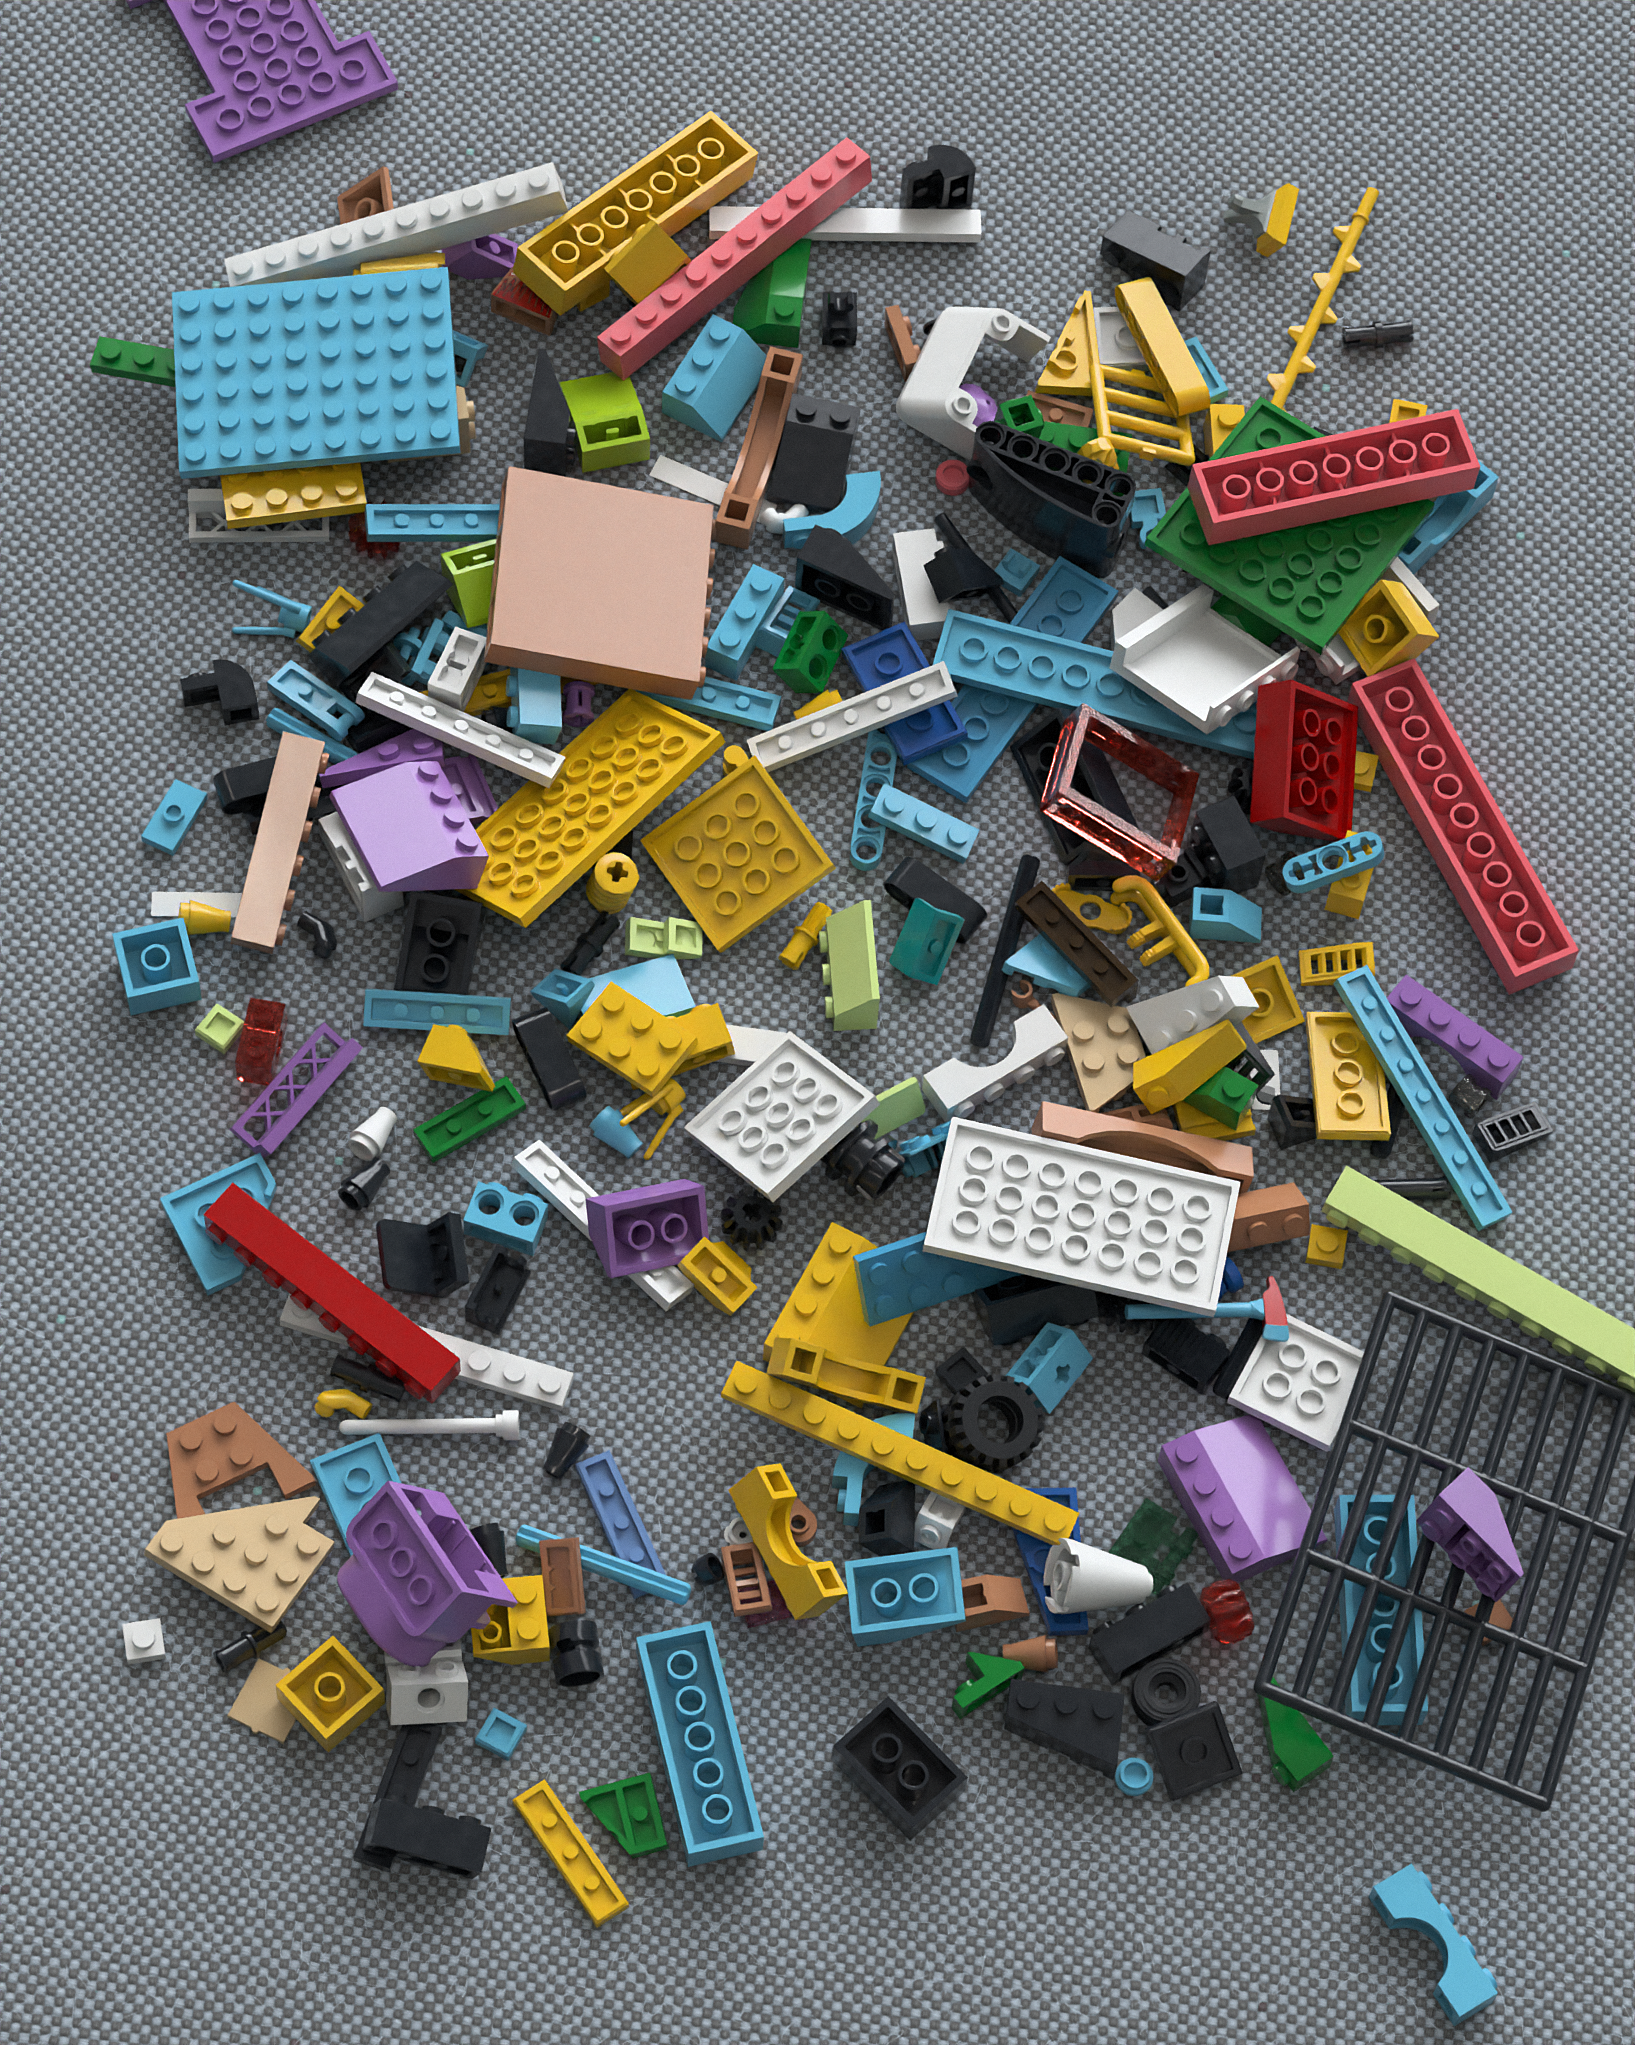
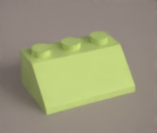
M863 900L827 917L825 931H819L820 953H827V964H822L823 986L829 985L830 996L825 997L824 1000L826 1018H832L833 1031L877 1029L880 995L871 900Z

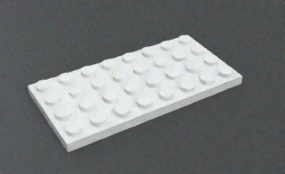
M952 1117L922 1251L1214 1317L1240 1182Z

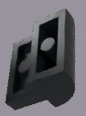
M948 145L929 146L927 160L912 162L902 169L900 208L926 209L936 205L937 209H962L971 206L976 172L974 163L966 153L958 148Z

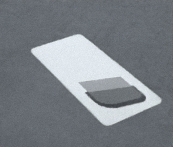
M1260 1050L1275 1075L1255 1096L1252 1108L1254 1110H1270L1272 1099L1280 1095L1278 1051ZM1255 1068L1250 1073L1251 1078L1258 1072Z

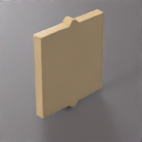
M258 1659L229 1711L228 1718L251 1728L253 1734L261 1733L284 1744L297 1719L277 1699L275 1685L290 1673V1669L285 1668L282 1670L264 1660Z

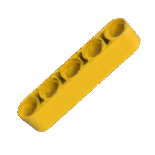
M1146 277L1115 286V299L1119 311L1173 416L1177 418L1209 409L1211 399L1208 387L1152 279Z

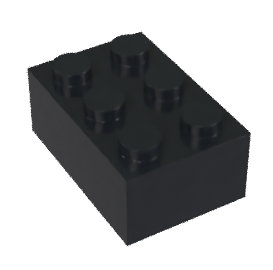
M889 1696L835 1743L832 1748L831 1760L910 1841L966 1790L968 1777Z

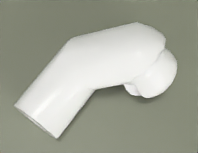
M803 504L793 505L785 514H778L774 508H768L760 516V522L766 526L768 532L783 534V519L806 517L809 512Z

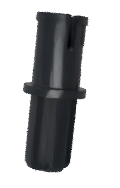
M280 1621L272 1633L260 1626L249 1633L243 1631L240 1634V1638L220 1650H216L213 1653L214 1659L221 1671L228 1673L231 1669L252 1657L254 1659L259 1658L261 1651L286 1637L287 1629L283 1622Z

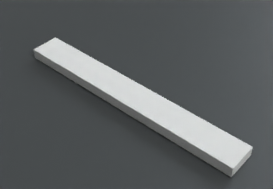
M711 207L709 209V239H720L759 207ZM838 208L802 238L822 241L981 243L980 210Z

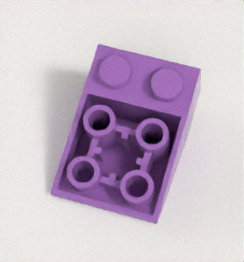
M1468 1467L1435 1498L1416 1522L1421 1526L1425 1536L1437 1542L1448 1553L1451 1562L1456 1567L1463 1569L1475 1581L1477 1588L1484 1595L1490 1596L1497 1602L1524 1573L1495 1493Z

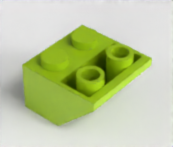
M496 539L441 554L442 576L449 579L453 584L446 593L467 628L488 623Z

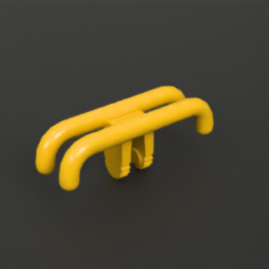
M1127 875L1115 880L1112 884L1113 891L1115 892L1110 896L1111 903L1116 906L1125 902L1136 903L1151 922L1127 939L1126 942L1129 947L1136 949L1160 936L1163 939L1140 956L1139 959L1143 966H1149L1173 952L1191 977L1185 983V987L1207 980L1210 976V970L1206 957L1154 886L1145 878L1137 875Z

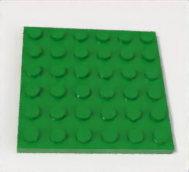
M1260 396L1208 461L1326 436ZM1187 487L1146 537L1145 546L1321 655L1358 608L1364 595L1376 585L1432 513L1435 503L1429 499L1208 545Z

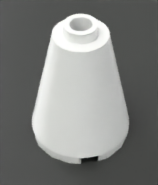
M1059 1538L1058 1541L1061 1544L1052 1545L1045 1564L1044 1585L1050 1586L1051 1597L1045 1596V1602L1049 1611L1055 1614H1068L1140 1604L1152 1592V1575L1148 1573L1145 1566L1068 1538Z

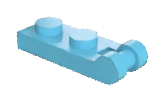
M292 660L267 681L268 690L324 728L336 741L340 742L348 735V729L352 725L357 726L365 718L363 711L355 703ZM336 711L343 714L339 719L332 716Z

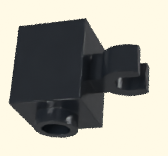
M830 291L822 293V345H831L836 348H843L848 345L856 346L857 292Z

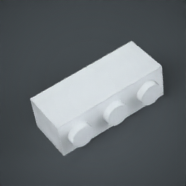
M934 528L893 533L892 556L903 617L916 641L940 638L948 609L955 610L954 602H938L923 566L935 558L934 553L944 548L943 541H937Z

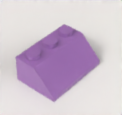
M687 1179L585 1199L589 1236L610 1278L677 1265L704 1236L709 1240L704 1186Z

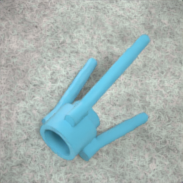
M239 580L233 581V586L281 606L278 622L284 624V627H233L232 632L234 634L283 635L294 638L296 631L302 633L309 625L312 606L292 601L261 586L254 587Z

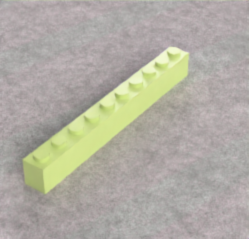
M1346 1165L1321 1211L1327 1214L1326 1218L1328 1221L1338 1227L1345 1228L1348 1226L1359 1233L1358 1237L1372 1246L1379 1244L1391 1251L1390 1255L1397 1261L1407 1265L1410 1262L1423 1269L1422 1273L1429 1279L1438 1283L1445 1281L1455 1287V1292L1462 1298L1469 1301H1474L1475 1299L1488 1306L1487 1310L1494 1316L1504 1320L1507 1317L1520 1324L1519 1328L1529 1336L1535 1338L1541 1336L1552 1342V1347L1559 1353L1566 1356H1571L1572 1354L1585 1361L1584 1365L1589 1370L1603 1375L1605 1372L1617 1379L1616 1383L1619 1386L1635 1392V1329Z

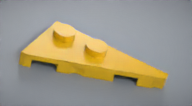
M1084 290L1083 295L1078 299L1057 341L1055 349L1037 382L1035 393L1092 396L1089 368L1094 363L1100 364L1091 291Z

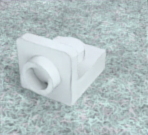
M931 1491L918 1513L915 1522L914 1541L933 1550L947 1548L950 1537L964 1514L966 1506Z

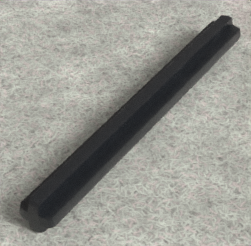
M1025 854L1020 860L970 1036V1043L974 1046L981 1048L989 1046L1008 979V974L1004 973L1002 968L1005 961L1015 954L1024 922V917L1015 909V902L1034 887L1040 860L1036 856Z

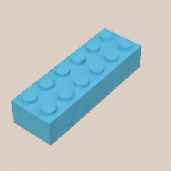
M1339 1495L1335 1505L1336 1555L1356 1495ZM1395 1495L1371 1496L1349 1565L1368 1573L1371 1572ZM1414 1495L1410 1497L1384 1578L1402 1587L1406 1586L1418 1548ZM1344 1579L1339 1595L1342 1658L1365 1587ZM1379 1594L1345 1699L1346 1714L1361 1721L1363 1720L1400 1604L1399 1601ZM1414 1608L1377 1725H1401L1424 1653L1422 1611ZM1427 1695L1417 1725L1423 1724L1428 1713Z
M711 1621L636 1637L637 1659L687 1866L690 1867L763 1850L764 1835Z

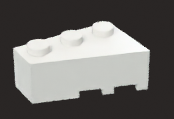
M338 812L318 819L320 837L364 922L404 906V891H378Z
M1216 976L1127 1006L1126 1008L1151 1054H1154L1227 1019L1235 1027L1258 1009L1259 1006L1243 977Z

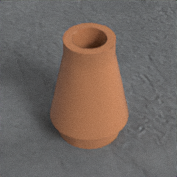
M1047 1635L1012 1644H1003V1658L1020 1661L1025 1667L1024 1669L1048 1673L1049 1669L1058 1668L1056 1638H1047Z

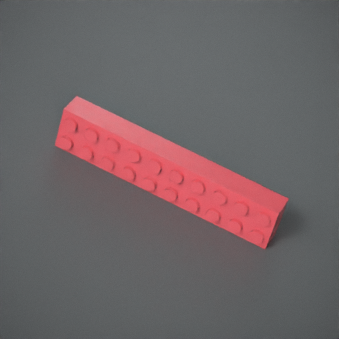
M1415 658L1352 683L1347 702L1358 706V724L1373 751L1379 756L1378 760L1508 994L1510 995L1572 969L1579 949Z

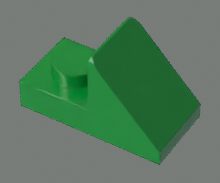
M968 1652L965 1663L977 1681L969 1679L954 1691L956 1695L953 1697L951 1708L961 1720L1010 1687L1011 1679L1022 1680L1025 1667L1020 1661Z

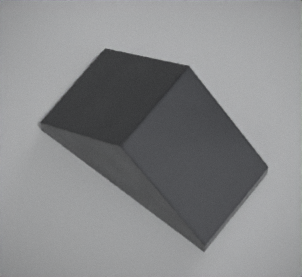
M1277 1095L1272 1099L1267 1119L1281 1150L1317 1138L1313 1098Z

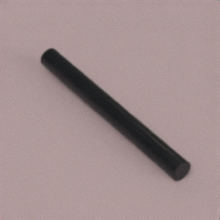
M945 512L935 517L934 522L954 549L969 548L972 550ZM998 587L989 592L988 595L1010 624L1018 611L1002 589Z

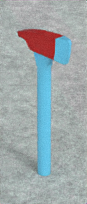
M1273 1276L1267 1277V1290L1260 1299L1250 1302L1217 1303L1214 1317L1157 1304H1130L1125 1306L1126 1319L1255 1318L1262 1320V1337L1264 1339L1278 1342H1287L1289 1339L1288 1322L1283 1299Z

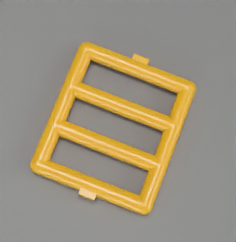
M1098 363L1090 366L1089 373L1098 438L1106 437L1110 440L1113 448L1139 454L1140 459L1153 461L1156 458L1185 466L1194 464L1195 453L1189 414L1176 418L1166 402L1106 388L1104 381L1105 379L1161 393L1154 377L1145 375V371L1133 368L1131 371ZM1107 402L1175 418L1177 427L1108 410ZM1110 425L1178 441L1180 450L1112 434Z

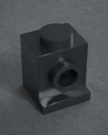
M1189 847L1184 850L1183 854L1154 868L1150 883L1171 909L1192 898L1194 887L1206 888L1209 874L1192 848Z

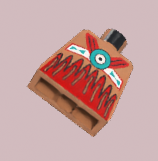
M513 266L491 293V312L550 336L558 313L513 273Z

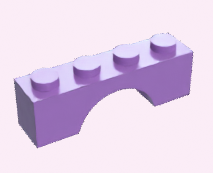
M1408 975L1402 978L1387 997L1410 1038L1415 1036L1423 1037L1444 1048L1459 1062L1466 1074L1467 1080L1497 1100L1517 1076L1524 1058L1522 1055Z

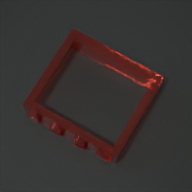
M1082 703L1063 723L1039 811L1157 882L1177 864L1200 774L1087 704ZM1083 739L1173 793L1161 842L1070 787ZM1059 801L1062 804L1058 806L1055 803Z

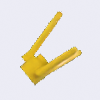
M672 1078L665 1083L654 1098L645 1093L619 1110L623 1116L627 1115L620 1121V1126L622 1127L629 1124L650 1107L660 1115H663L665 1112L668 1113V1116L643 1156L645 1160L651 1158L675 1118L684 1111L680 1103L686 1098V1094L683 1088Z

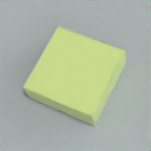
M216 1004L197 1026L195 1035L225 1054L246 1029V1022L219 1004Z

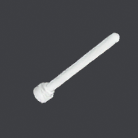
M504 1410L503 1414H496V1418L344 1420L340 1423L339 1429L345 1435H372L377 1433H496V1437H503V1440H519V1410Z

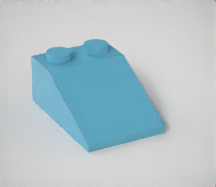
M957 1547L845 1561L851 1629L858 1647L896 1642L966 1622Z

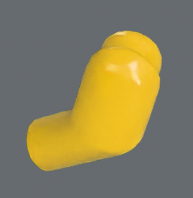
M336 1389L320 1393L314 1409L317 1414L327 1418L334 1414V1409L344 1408L364 1420L371 1411L373 1404L349 1389Z

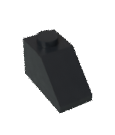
M953 546L944 547L934 553L935 558L923 565L939 603L979 599L1004 584L1002 577L969 548L954 549Z

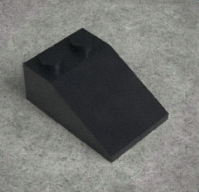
M539 349L524 433V469L566 477L567 466H574L576 445L574 444L576 428L570 427V412L546 349Z
M793 393L784 426L769 500L792 505L803 504L806 508L830 512L839 506L858 434L861 407Z
M815 524L797 556L795 588L819 599L822 604L882 631L892 627L895 600L893 591L847 538L843 537L835 529L823 528Z
M427 890L411 891L394 990L468 995L486 910L484 903L472 900L471 898Z

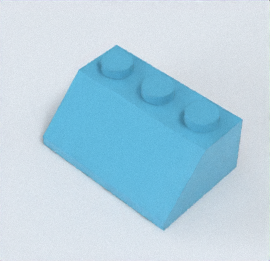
M713 314L662 391V413L711 438L723 442L757 389L767 355L742 328Z

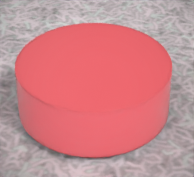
M947 460L941 463L936 470L935 483L937 488L942 493L950 496L964 493L969 487L970 478L966 470L967 465L959 460Z

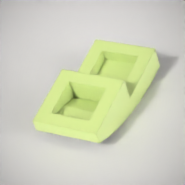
M630 917L626 921L625 955L655 959L674 954L675 959H697L702 956L703 929L698 922L669 917L665 922Z

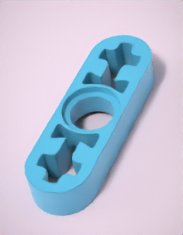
M1365 831L1291 858L1283 867V877L1287 888L1294 893H1305L1377 866L1384 858L1381 838L1373 832ZM1369 844V847L1372 848V854L1366 855L1362 846ZM1348 850H1351L1355 860L1351 863L1347 853ZM1338 855L1343 858V863L1339 868L1330 870L1324 867L1326 858ZM1316 862L1320 872L1318 875H1316L1312 865ZM1301 869L1305 879L1298 881L1295 871Z

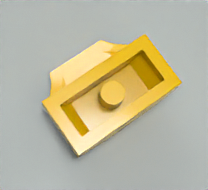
M704 1236L677 1264L683 1275L694 1284V1287L713 1306L729 1316L758 1288L751 1281L752 1268L724 1241L710 1242Z

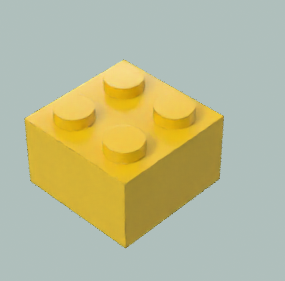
M331 1636L275 1685L277 1699L327 1752H330L385 1704L383 1687L334 1636Z

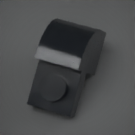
M212 660L214 673L198 672L189 675L187 678L180 679L184 707L220 701L225 726L260 719L253 680L250 674L239 664L229 660Z

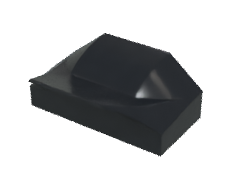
M1088 841L1077 859L1069 864L1066 883L1070 884L1071 890L1113 891L1112 884L1118 878L1127 875L1140 876V866L1132 859L1124 842Z

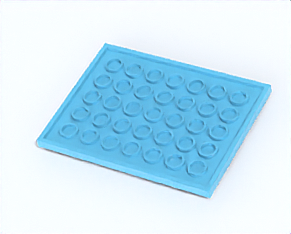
M448 267L172 292L178 457L181 479L461 453Z

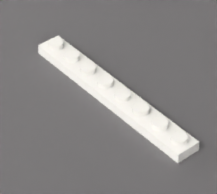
M289 1293L279 1320L280 1326L349 1346L347 1343L348 1338L339 1331L332 1333L319 1322L317 1314L310 1309L307 1311L300 1309L291 1300V1294ZM419 1326L460 1358L461 1372L455 1379L559 1411L563 1410L574 1373Z

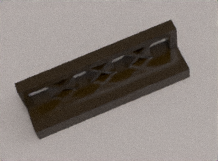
M1043 881L1039 882L1015 902V909L1110 1007H1113L1122 998L1127 1003L1136 998L1139 980Z

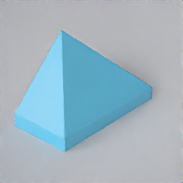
M555 968L530 992L536 1000L544 1007H547L570 1030L595 984L591 979Z

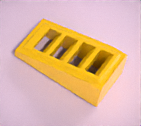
M1373 942L1350 943L1299 950L1298 952L1301 986L1333 985L1338 978L1359 969L1356 968L1357 959H1362V967L1367 965L1373 976H1375ZM1312 960L1318 961L1319 974H1312ZM1326 960H1332L1333 972H1327ZM1341 960H1347L1348 970H1341Z

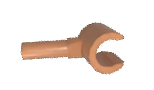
M1019 981L1020 988L1026 993L1025 995H1018L1015 991L1011 990L1012 1000L1016 1007H1029L1035 1010L1041 1006L1039 1001L1034 998L1032 985L1028 981Z

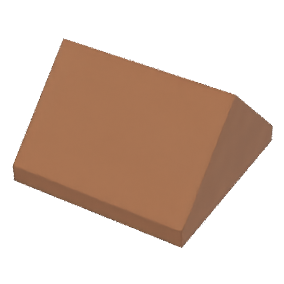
M381 167L337 197L340 224L394 209L389 169L387 167Z

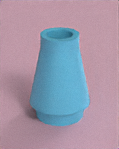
M607 1106L597 1115L589 1127L594 1131L593 1136L630 1159L644 1143L638 1139L629 1124L624 1127L620 1126V1121L624 1117L619 1109L615 1111L610 1106Z

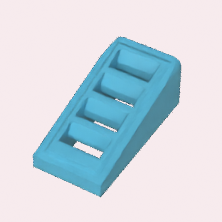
M790 585L760 627L756 642L758 648L778 657L789 634L788 631L791 630L795 621L794 619H796L799 611H801L788 605V603L790 602L801 607L805 611H816L820 603L819 599Z

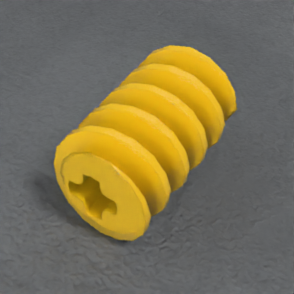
M615 852L605 854L598 860L586 884V895L589 902L600 913L607 911L609 915L615 914L626 906L640 878L636 864L630 857Z

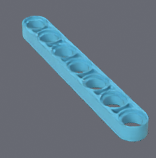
M877 729L868 732L850 847V861L853 866L862 871H870L880 864L886 833V826L882 824L875 828H867L861 822V819L869 814L876 797L867 793L866 787L871 783H880L882 785L885 783L893 787L898 756L888 736L880 733ZM876 752H885L890 756L891 760L886 765H877L872 762L871 756ZM861 846H870L875 850L876 855L870 860H864L857 856L856 850Z

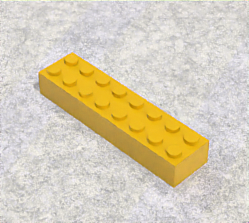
M709 111L517 247L513 273L561 316L611 280V277L604 270L608 265L609 258L615 251L623 249L632 240V235L638 227L647 224L653 219L671 237L752 179L758 152L718 116Z

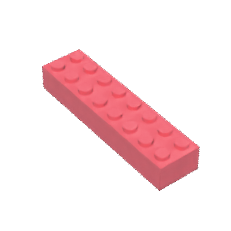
M1454 409L1192 464L1187 487L1207 543L1212 545L1474 489L1480 464L1459 410Z

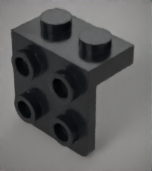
M448 1212L428 1225L391 1219H382L376 1223L382 1281L386 1289L444 1298L469 1283V1269L466 1261L464 1232L462 1230L460 1214Z

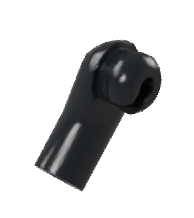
M304 911L298 920L297 926L314 935L316 944L313 946L312 951L316 956L322 959L330 958L332 950L337 948L334 928L322 919Z

